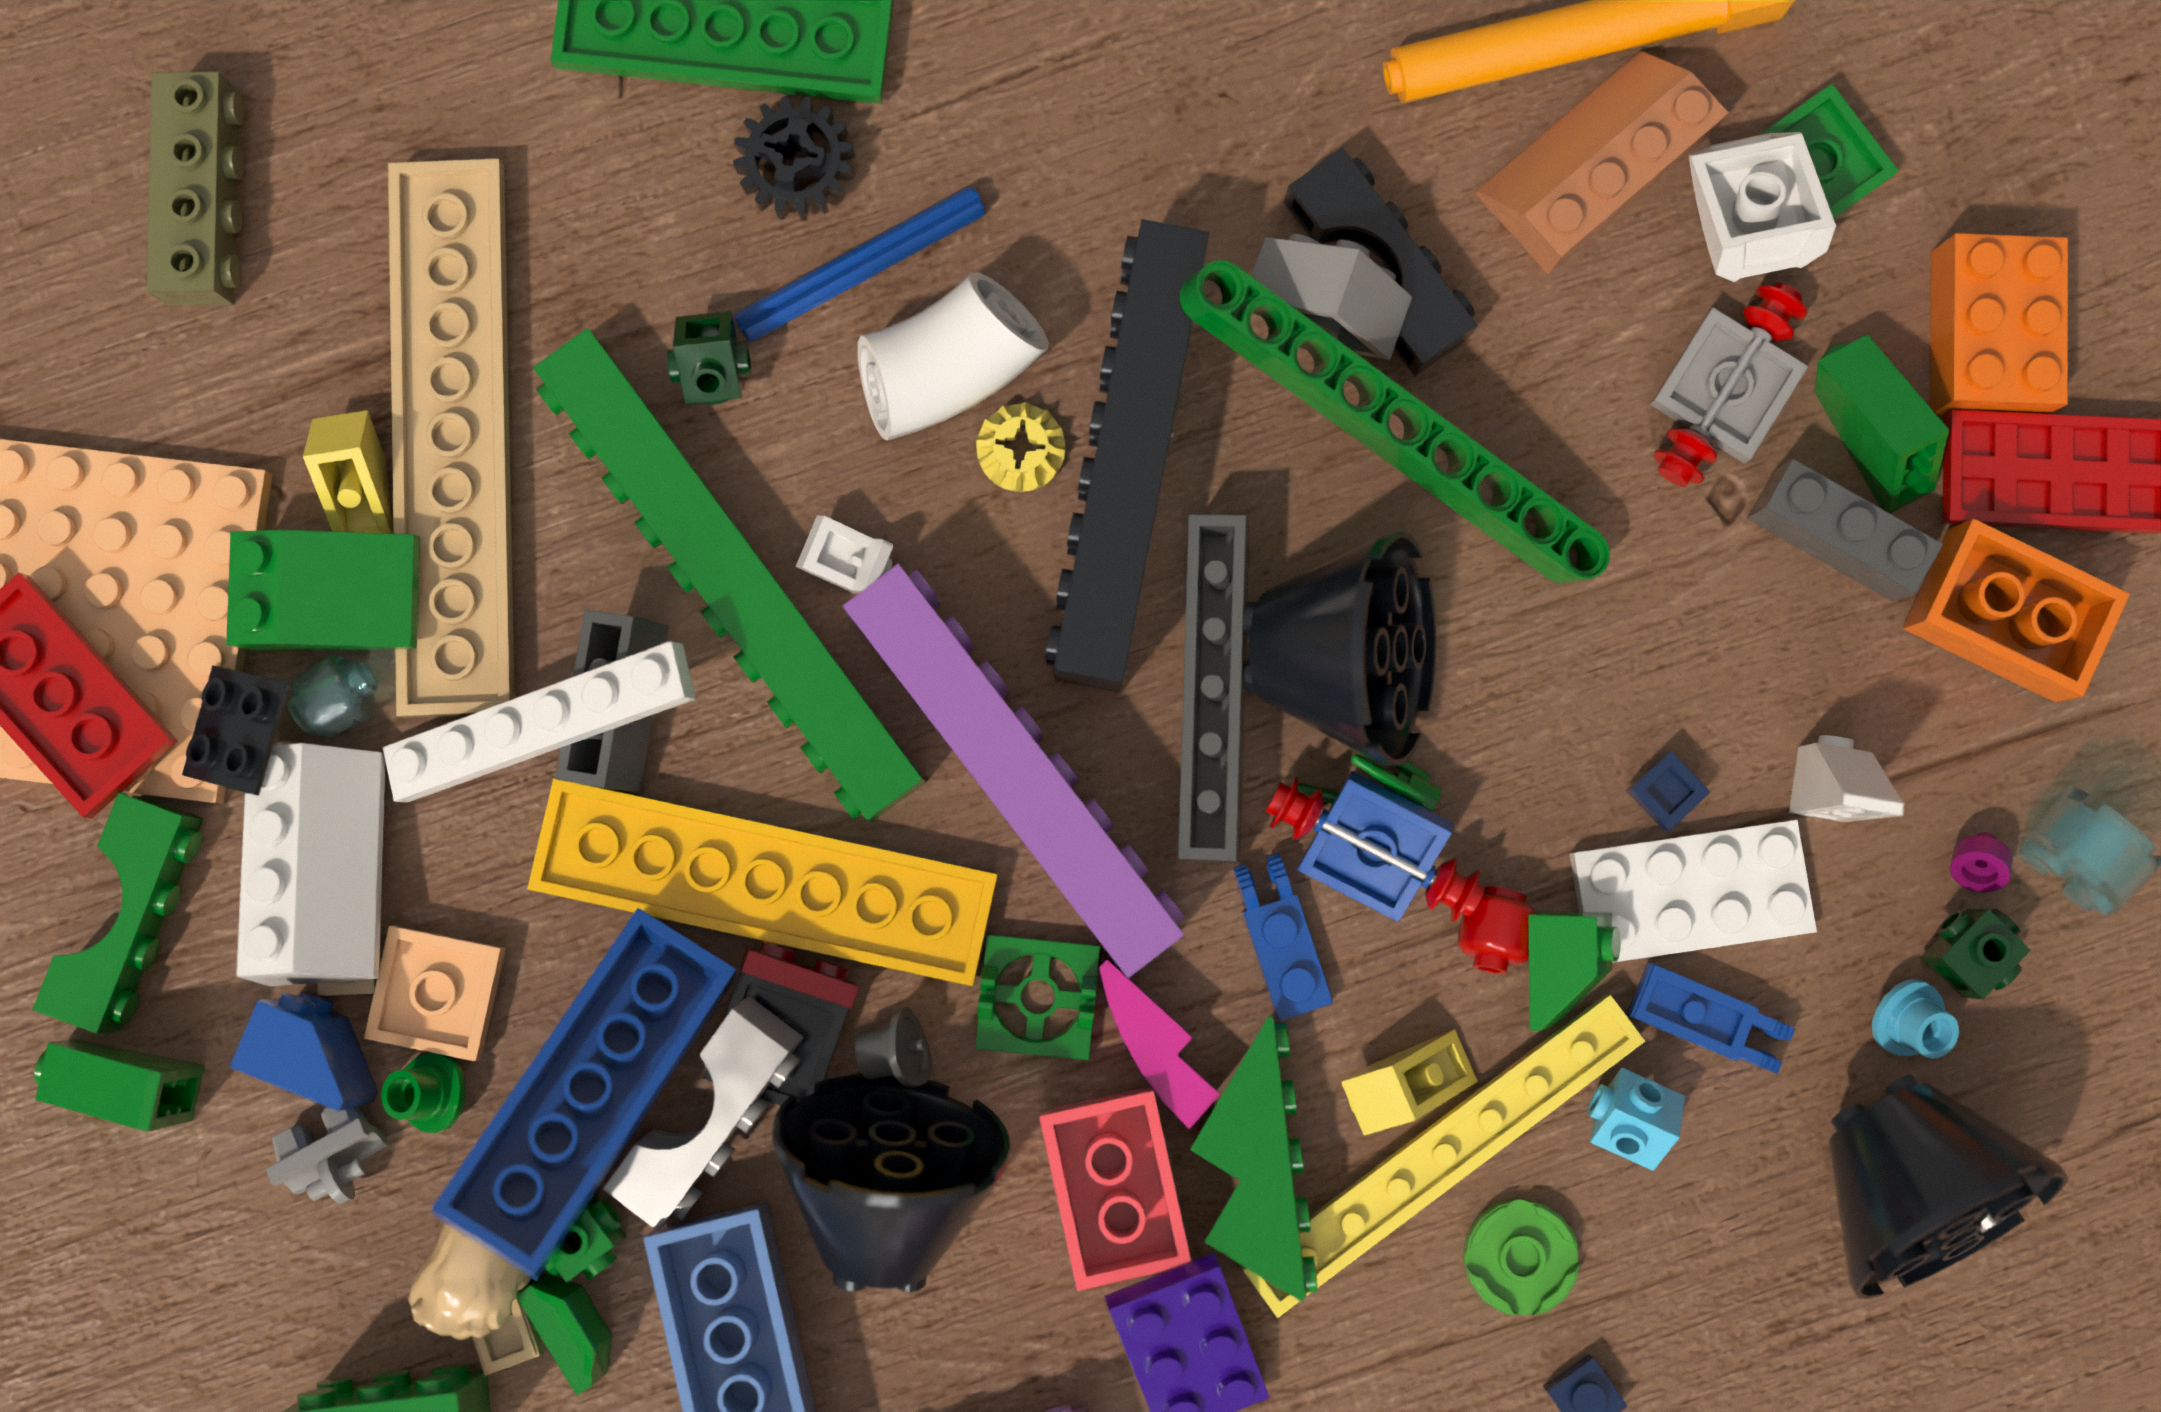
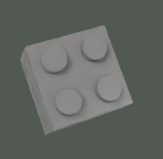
M1299 234L1290 235L1289 240L1265 237L1251 275L1356 354L1390 360L1412 300V296L1395 282L1396 275L1393 272L1378 266L1369 258L1370 252L1367 248L1346 240H1339L1336 246L1320 244L1310 237Z

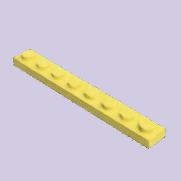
M1608 994L1602 996L1310 1215L1311 1232L1300 1233L1303 1257L1314 1256L1318 1287L1643 1044L1645 1040L1613 997ZM1242 1266L1244 1273L1277 1318L1300 1302Z

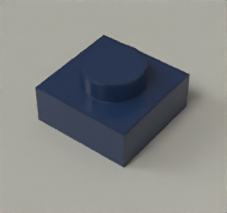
M1672 751L1665 752L1625 790L1664 831L1673 829L1710 793L1709 789Z
M1590 1354L1543 1386L1560 1412H1620L1627 1407V1404L1607 1375Z

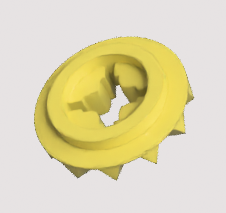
M1027 402L1009 406L1002 405L998 411L984 420L976 440L977 457L983 472L996 485L1015 492L1032 491L1050 482L1060 470L1065 456L1063 431L1048 410H1043ZM1021 425H1026L1025 431L1028 435V441L1032 444H1037V447L1045 448V450L1036 449V451L1026 452L1024 460H1021V468L1016 469L1013 450L1004 448V445L997 443L1014 441L1017 437V432H1020Z

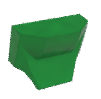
M547 1274L517 1294V1299L576 1396L593 1386L608 1372L613 1334L582 1285L571 1281L566 1282L562 1278Z

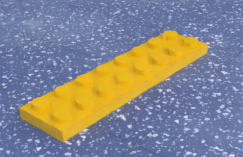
M553 778L527 889L633 913L639 908L656 918L974 986L998 874L584 784L555 780Z

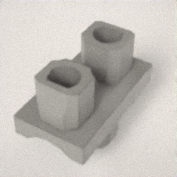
M358 1106L342 1111H336L329 1107L325 1108L321 1116L328 1135L315 1142L310 1130L302 1126L290 1127L274 1136L272 1141L277 1163L266 1168L270 1183L275 1186L283 1183L296 1195L307 1191L313 1201L327 1194L339 1205L354 1199L355 1189L352 1181L366 1173V1167L362 1160L389 1146L384 1131L369 1124Z

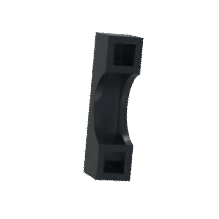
M1342 147L1290 184L1284 204L1310 238L1318 241L1320 244L1337 242L1339 240L1360 244L1379 257L1387 269L1396 275L1395 282L1412 296V300L1394 349L1416 377L1469 338L1477 326L1472 319L1475 317V311L1461 291L1457 289L1451 291L1439 275L1442 272L1441 266L1430 249L1424 245L1418 247L1406 232L1408 223L1400 209L1391 201L1385 204L1372 187L1375 185V180L1366 164L1357 157L1352 160Z

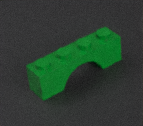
M118 792L97 845L111 860L121 881L122 904L118 918L109 933L91 948L74 954L53 956L33 1006V1011L96 1034L120 1031L122 1025L130 1021L138 1005L139 995L135 991L142 973L152 966L159 952L160 941L156 937L164 917H168L174 911L179 901L181 887L177 884L184 866L194 859L200 848L202 834L199 832V828L203 820L202 817L141 795Z

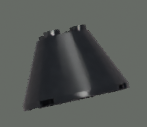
M1406 532L1384 533L1266 590L1258 601H1248L1243 611V628L1246 635L1249 636V659L1246 660L1242 673L1246 692L1257 693L1264 702L1380 764L1401 765L1412 756L1421 739L1420 733H1412L1418 711H1429L1436 664V617L1433 590L1430 578H1419L1414 558H1422L1423 553L1416 540Z
M862 1074L835 1077L815 1083L813 1094L797 1102V1097L791 1095L783 1102L775 1114L773 1122V1146L824 1265L834 1273L833 1282L837 1287L846 1291H859L865 1287L898 1288L907 1292H914L924 1288L927 1276L932 1272L994 1187L1008 1164L1010 1152L1009 1134L1001 1119L990 1108L979 1100L973 1101V1107H970L963 1102L948 1097L949 1086L930 1080L921 1086L909 1088L901 1085L893 1076L868 1080Z
M1912 1074L1897 1079L1882 1091L1885 1098L1865 1109L1862 1104L1852 1105L1838 1113L1831 1120L1836 1132L1829 1140L1850 1287L1858 1298H1875L1884 1294L1879 1284L1898 1278L1905 1288L1943 1271L1978 1252L2025 1222L2019 1210L2031 1203L2037 1196L2043 1205L2048 1204L2065 1187L2068 1182V1175L2061 1165L1931 1084H1919Z

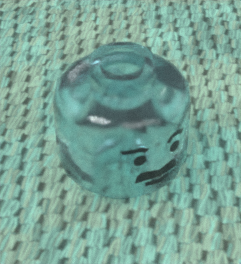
M330 655L294 678L291 683V696L287 699L288 708L295 722L306 733L310 735L318 734L324 738H337L368 720L373 715L376 709V700L373 692L378 690V683L372 671L363 662L358 661L354 664L344 656Z

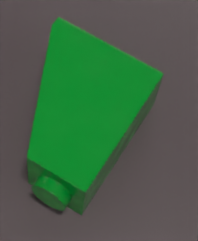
M1868 334L1849 344L1841 343L1829 349L1818 360L1814 392L1878 505L1884 511L1892 514L1936 489L1949 429Z
M74 1039L48 1042L47 1049L40 1055L35 1067L34 1079L38 1084L35 1100L138 1130H157L193 1121L205 1065Z

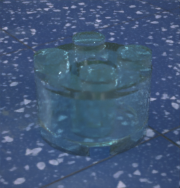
M2069 786L2022 837L2024 846L2017 854L2023 861L2042 875L2049 871L2055 876L2062 878L2067 883L2061 890L2062 893L2084 911L2090 913L2094 909L2105 917L2110 913L2118 914L2161 867V856L2151 855L2157 847L2123 816L2106 804H2103L2094 811L2082 803L2089 794L2079 788Z

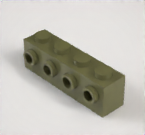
M152 72L146 292L167 306L234 305V288H238L241 284L242 270L240 260L235 254V233H240L242 230L243 215L240 203L236 200L237 179H241L243 176L244 160L242 151L237 145L238 125L244 123L245 106L241 93L220 72Z

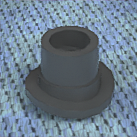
M907 1006L894 1010L890 1022L886 1023L883 1027L863 1031L858 1034L855 1042L856 1060L862 1075L866 1079L873 1080L893 1076L901 1085L909 1088L927 1083L932 1070L930 1048L918 1019Z

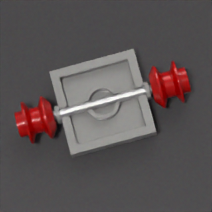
M1775 282L1772 286H1758L1756 295L1761 301L1760 306H1747L1743 310V316L1751 330L1715 308L1709 310L1650 403L1652 407L1686 427L1669 429L1666 436L1672 443L1670 450H1656L1653 454L1654 459L1660 465L1657 471L1666 480L1682 487H1686L1689 482L1701 484L1704 481V476L1698 467L1702 462L1714 463L1718 458L1712 444L1744 464L1753 457L1809 367L1770 343V341L1791 340L1794 336V330L1788 324L1791 319L1802 320L1807 316V309L1801 303L1803 297L1793 287L1780 282Z

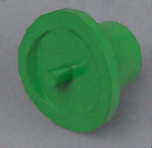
M426 1053L418 1056L403 1070L394 1071L386 1078L381 1092L383 1107L392 1118L408 1120L411 1125L422 1132H443L451 1128L458 1120L464 1106L466 1092L464 1073L457 1060L451 1056L437 1053Z

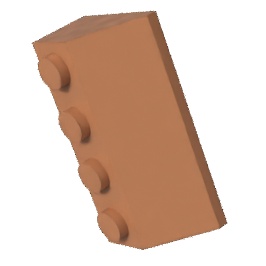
M1640 50L1480 187L1475 194L1549 275L1705 141L1729 112L1691 71Z

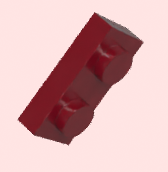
M764 940L760 950L747 946L740 965L741 972L852 1009L859 986L854 981L847 979L849 969L821 959H817L814 968L794 962L793 958L796 951Z

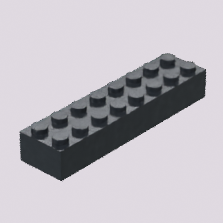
M1141 219L1138 237L1127 235L1122 259L1120 284L1128 286V291H1116L1110 322L1112 324L1110 338L1118 339L1117 347L1106 345L1100 372L1099 392L1107 393L1106 403L1095 401L1089 428L1090 438L1088 446L1097 447L1095 458L1084 456L1078 484V500L1085 501L1086 506L1084 514L1073 512L1067 540V555L1076 557L1073 570L1062 568L1056 596V609L1065 611L1062 626L1051 624L1045 653L1046 665L1054 666L1056 681L1121 693L1192 325V319L1188 317L1181 306L1180 290L1183 283L1203 267L1209 237L1208 231Z

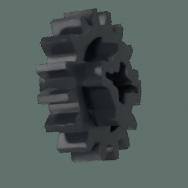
M787 96L781 98V110L773 112L766 103L760 105L763 119L759 123L747 117L743 121L750 136L749 138H735V147L744 156L733 160V165L737 174L747 175L741 180L740 185L746 195L757 192L755 202L761 211H764L774 203L775 212L779 219L784 220L789 213V209L794 208L797 209L801 220L804 221L808 219V207L816 205L824 214L829 211L825 198L830 194L839 199L844 198L845 192L839 180L854 178L852 165L845 161L854 158L855 151L851 142H842L849 135L844 122L832 125L834 116L830 107L825 106L815 114L811 98L805 97L801 102L800 108H792L790 100ZM814 131L823 136L828 142L831 154L826 153L825 148L814 145ZM796 151L803 152L804 158H796L793 166L786 165L785 159H793ZM759 164H763L767 170L775 171V186L770 185L762 177L759 171ZM817 181V183H816L815 185H813L812 187H810V188H808V189H805V190H802V189L806 188L807 186H809V185H811L812 183H814V182Z

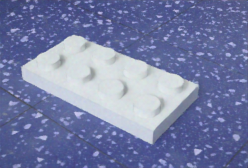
M1798 820L1569 853L1579 912L1612 913V926L1619 929L1621 948L1619 959L1616 962L1817 932Z

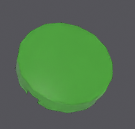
M1514 1198L1494 1203L1476 1217L1465 1236L1462 1258L1467 1279L1483 1301L1504 1314L1525 1316L1548 1312L1566 1299L1577 1280L1579 1270L1578 1245L1575 1234L1561 1215L1538 1201Z

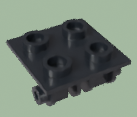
M212 665L208 682L202 692V704L193 737L187 746L186 762L182 775L259 796L290 683Z

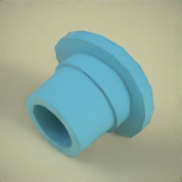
M1909 979L1893 987L1883 997L1876 1008L1872 1020V1034L1880 1047L1894 1055L1913 1056L1921 1054L1927 1058L1935 1059L1946 1055L1954 1047L1959 1036V1025L1957 1020L1946 1012L1943 998L1935 987L1920 979Z

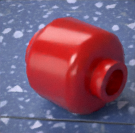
M1486 886L1474 913L1470 917L1462 914L1457 943L1459 949L1464 954L1474 958L1473 968L1492 974H1507L1508 965H1520L1529 960L1528 915L1536 914V911L1526 903L1527 896L1525 894L1508 888Z

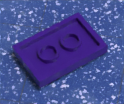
M1215 1253L1104 1296L1150 1412H1236L1270 1398Z

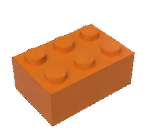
M1953 234L1931 252L1930 408L1936 415H1944L1952 409L2050 414L2068 404V238Z
M1974 518L1948 529L1942 542L1943 545L1930 567L1902 629L2056 703L2083 697L2130 593Z

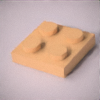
M389 926L379 968V979L376 981L364 1039L471 1061L482 1060L506 948L400 926Z

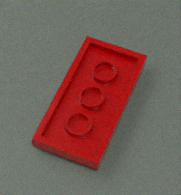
M19 572L0 589V726L83 818L92 819L117 797L118 792L121 793L178 740L29 575Z

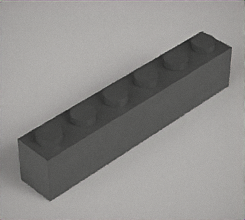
M1189 514L1178 859L1185 861L1240 862L1245 689L1242 673L1246 662L1247 639L1243 628V611L1248 602L1250 526L1246 515Z

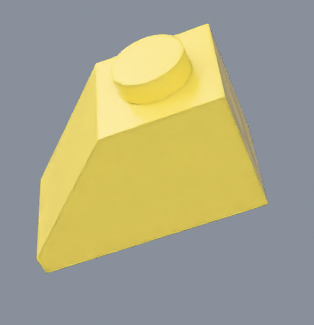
M368 410L312 419L303 458L332 532L394 534L385 456Z
M1454 1029L1377 1061L1343 1080L1341 1083L1363 1135H1368L1416 1121L1478 1081Z

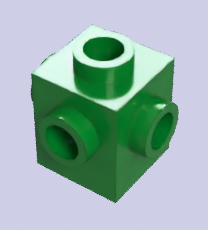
M594 1193L570 1230L577 1232L581 1236L582 1246L580 1250L567 1234L546 1266V1270L553 1276L561 1274L564 1280L569 1282L583 1272L586 1278L590 1280L617 1259L611 1249L627 1236L620 1228L622 1221L618 1213L604 1198L599 1199Z

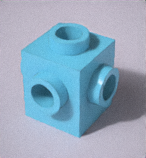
M1621 1068L1608 1087L1600 1084L1592 1096L1587 1112L1588 1116L1594 1118L1590 1143L1654 1171L1680 1138L1685 1096L1650 1079Z

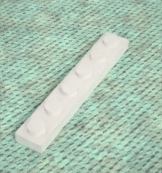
M673 641L661 644L383 747L394 801L407 803L695 700L696 697L683 644Z

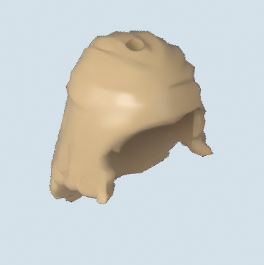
M444 1223L437 1245L418 1271L415 1282L411 1287L408 1299L412 1307L411 1311L414 1321L420 1326L425 1325L429 1331L435 1332L438 1335L453 1336L459 1340L471 1336L481 1338L490 1333L491 1329H498L503 1325L506 1317L512 1310V1301L517 1297V1290H522L528 1285L531 1277Z

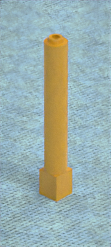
M1589 0L1394 47L1390 52V60L1383 62V76L1388 93L1390 95L1397 94L1402 103H1407L1716 28L1717 34H1722L1780 20L1795 0Z

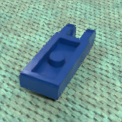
M1276 853L1267 856L1266 867L1270 880L1275 885L1279 898L1277 901L1259 906L1255 892L1256 886L1251 871L1247 869L1245 864L1233 867V871L1246 910L1242 914L1277 1020L1281 1021L1333 1004L1298 895H1293L1280 854Z
M1652 963L1646 964L1626 1014L1628 1017L1730 1060L1738 1061L1740 1059L1775 1074L1779 1073L1782 1065L1781 1061L1765 1051L1754 1050L1744 1046L1750 1029L1753 1026L1764 1031L1770 1037L1791 1041L1795 1032L1793 1027L1758 1013L1759 1008Z

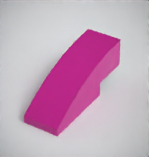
M1106 958L1099 966L1107 1001L1121 1037L1139 1070L1157 1095L1190 1129L1220 1094L1178 1055L1192 1039L1191 1035Z

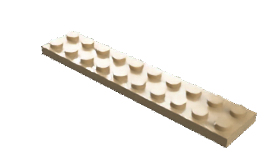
M499 158L388 163L394 534H414L420 536L417 649H395L396 716L411 718L472 715L515 699L504 164Z

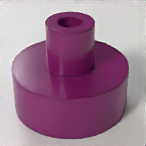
M1981 832L1975 836L1964 838L1955 845L1950 864V873L1959 885L1977 892L1997 891L2009 882L2013 856L2010 849L1998 841L1993 834Z

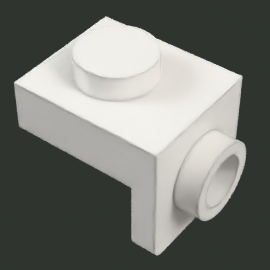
M817 515L795 567L852 593L859 594L892 568V559L889 556L893 549V544L883 539L871 538L824 515Z

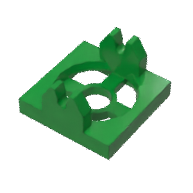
M987 935L984 966L980 981L981 988L978 1001L975 1049L1089 1060L1100 946ZM1025 955H1033L1032 973L1023 979L1018 986L997 984L999 977L1012 962ZM1051 957L1059 959L1072 970L1079 983L1081 992L1059 990L1056 982L1049 977ZM1033 980L1047 982L1054 991V1003L1044 1013L1030 1012L1022 1003L1021 994L1023 988ZM995 1001L1017 1004L1020 1012L1027 1017L1025 1037L1018 1036L1004 1025L996 1009ZM1057 1008L1079 1010L1076 1018L1065 1031L1050 1039H1043L1044 1019L1051 1016Z

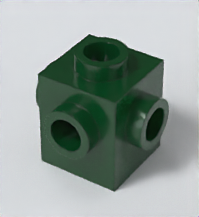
M732 311L675 318L673 349L667 351V362L671 382L681 383L685 404L703 402L715 405L724 403L729 399L741 398L742 378L744 375H751V358L747 341L738 342Z
M1959 909L1941 923L1937 929V933L1941 937L1921 958L1962 998L1984 999L1993 989L2000 990L2006 987L2019 975L2022 967L2018 963L2031 950L2017 937L2021 933L2020 928L1997 909L1992 911L1990 909H1967L1966 911Z

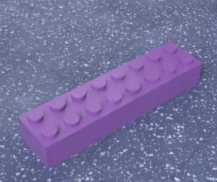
M897 564L844 604V609L1128 978L1184 936L1177 926L1178 923L1185 919L1184 915L1164 890L1156 896L1152 894L1141 879L1149 872L1147 867L1129 844L1119 851L1106 833L1113 828V823L1093 798L1083 804L1075 794L1072 787L1078 783V778L1059 753L1056 752L1048 759L1037 744L1044 738L1042 731L1022 706L1014 713L1003 700L1009 694L1007 686L989 662L985 661L978 667L968 654L975 649L972 645L973 642L956 619L951 615L942 621L934 611L941 604L935 592L918 570H915L908 576L901 566Z

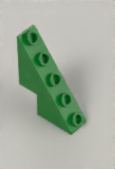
M1268 1015L1190 1150L1240 1181L1205 1243L1297 1300L1304 1302L1307 1293L1318 1292L1314 1256L1303 1257L1300 1233L1311 1232L1307 1196L1296 1198L1293 1174L1304 1173L1300 1138L1289 1139L1286 1115H1296L1297 1107L1293 1080L1282 1081L1280 1058L1290 1057L1287 1023H1275L1274 1018Z

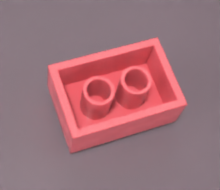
M1152 1086L1040 1110L1039 1118L1077 1291L1169 1271L1191 1262Z

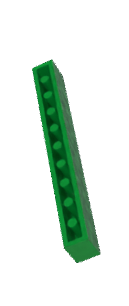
M586 328L535 365L533 369L544 382L536 388L541 398L556 416L565 411L576 425V428L569 432L570 437L588 460L598 455L609 472L601 477L621 504L630 499L642 516L634 521L635 525L654 549L663 543L675 561L668 565L667 568L687 594L695 588L708 604L700 612L718 637L722 638L727 633L731 635L741 649L733 657L753 683L760 678L765 681L775 695L767 701L768 705L786 728L796 723L808 740L800 748L815 769L821 774L829 768L841 784V787L835 790L834 794L849 815L855 819L860 814H863L867 821L874 822L925 784L926 781L594 334Z

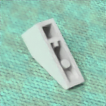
M1820 735L1818 743L1798 747L1789 813L1839 822H1851L1902 816L1904 803L1874 754L1853 749L1854 740L1838 736Z

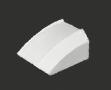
M1767 133L1705 146L1689 154L1696 203L1716 275L1736 282L1740 278L1793 267L1801 269L1828 251L1836 224L1802 133Z

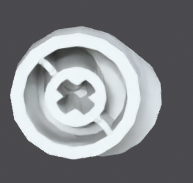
M971 272L954 289L923 311L892 326L860 335L857 353L859 372L867 406L880 436L888 441L921 431L946 421L985 400L1024 372L1048 349L1049 342L1045 332L1033 315L1008 290L979 272Z

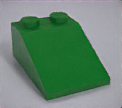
M304 530L230 532L226 645L266 653L417 649L420 536L414 534Z

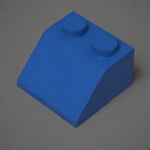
M301 991L299 996L282 993L280 998L257 1001L230 1068L336 1111L372 1103L378 1093L349 1017L332 1011L334 1006L332 1000L312 992Z

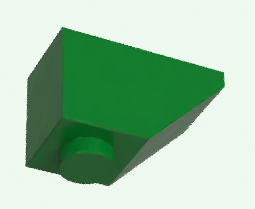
M1541 911L1528 915L1529 1030L1542 1031L1558 1024L1612 971V961H1618L1621 948L1619 929L1612 926V913Z

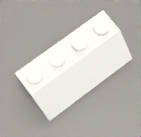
M305 743L273 745L259 796L245 793L237 977L266 986L379 979L385 756L383 753Z

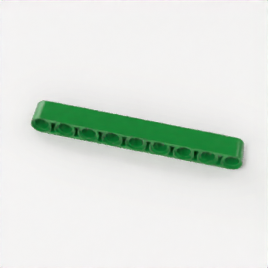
M1215 260L1207 263L1183 283L1180 290V303L1183 311L1190 319L1543 576L1555 583L1567 584L1593 579L1601 575L1607 568L1610 560V548L1606 539L1597 530L1237 265L1227 260ZM1204 280H1210L1220 288L1222 292L1221 305L1211 302L1206 297L1203 288ZM1252 314L1259 315L1266 321L1268 326L1267 339L1259 337L1253 331L1251 326ZM1299 347L1307 350L1312 355L1314 360L1312 373L1300 366L1297 359ZM1345 381L1352 383L1358 390L1359 403L1357 406L1352 405L1345 397ZM1391 414L1397 416L1402 421L1404 426L1402 440L1397 438L1391 431L1389 420ZM1437 447L1441 448L1447 455L1448 469L1446 472L1442 471L1436 463L1435 451ZM1482 480L1486 481L1491 487V504H1487L1481 496L1480 484ZM1527 512L1530 513L1536 523L1534 537L1529 534L1525 527ZM1571 544L1577 549L1579 554L1577 568L1572 565L1569 558Z

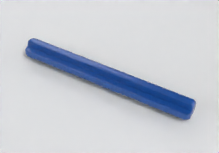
M967 187L738 311L735 314V321L744 337L748 341H754L983 217L985 205L978 192L973 187Z

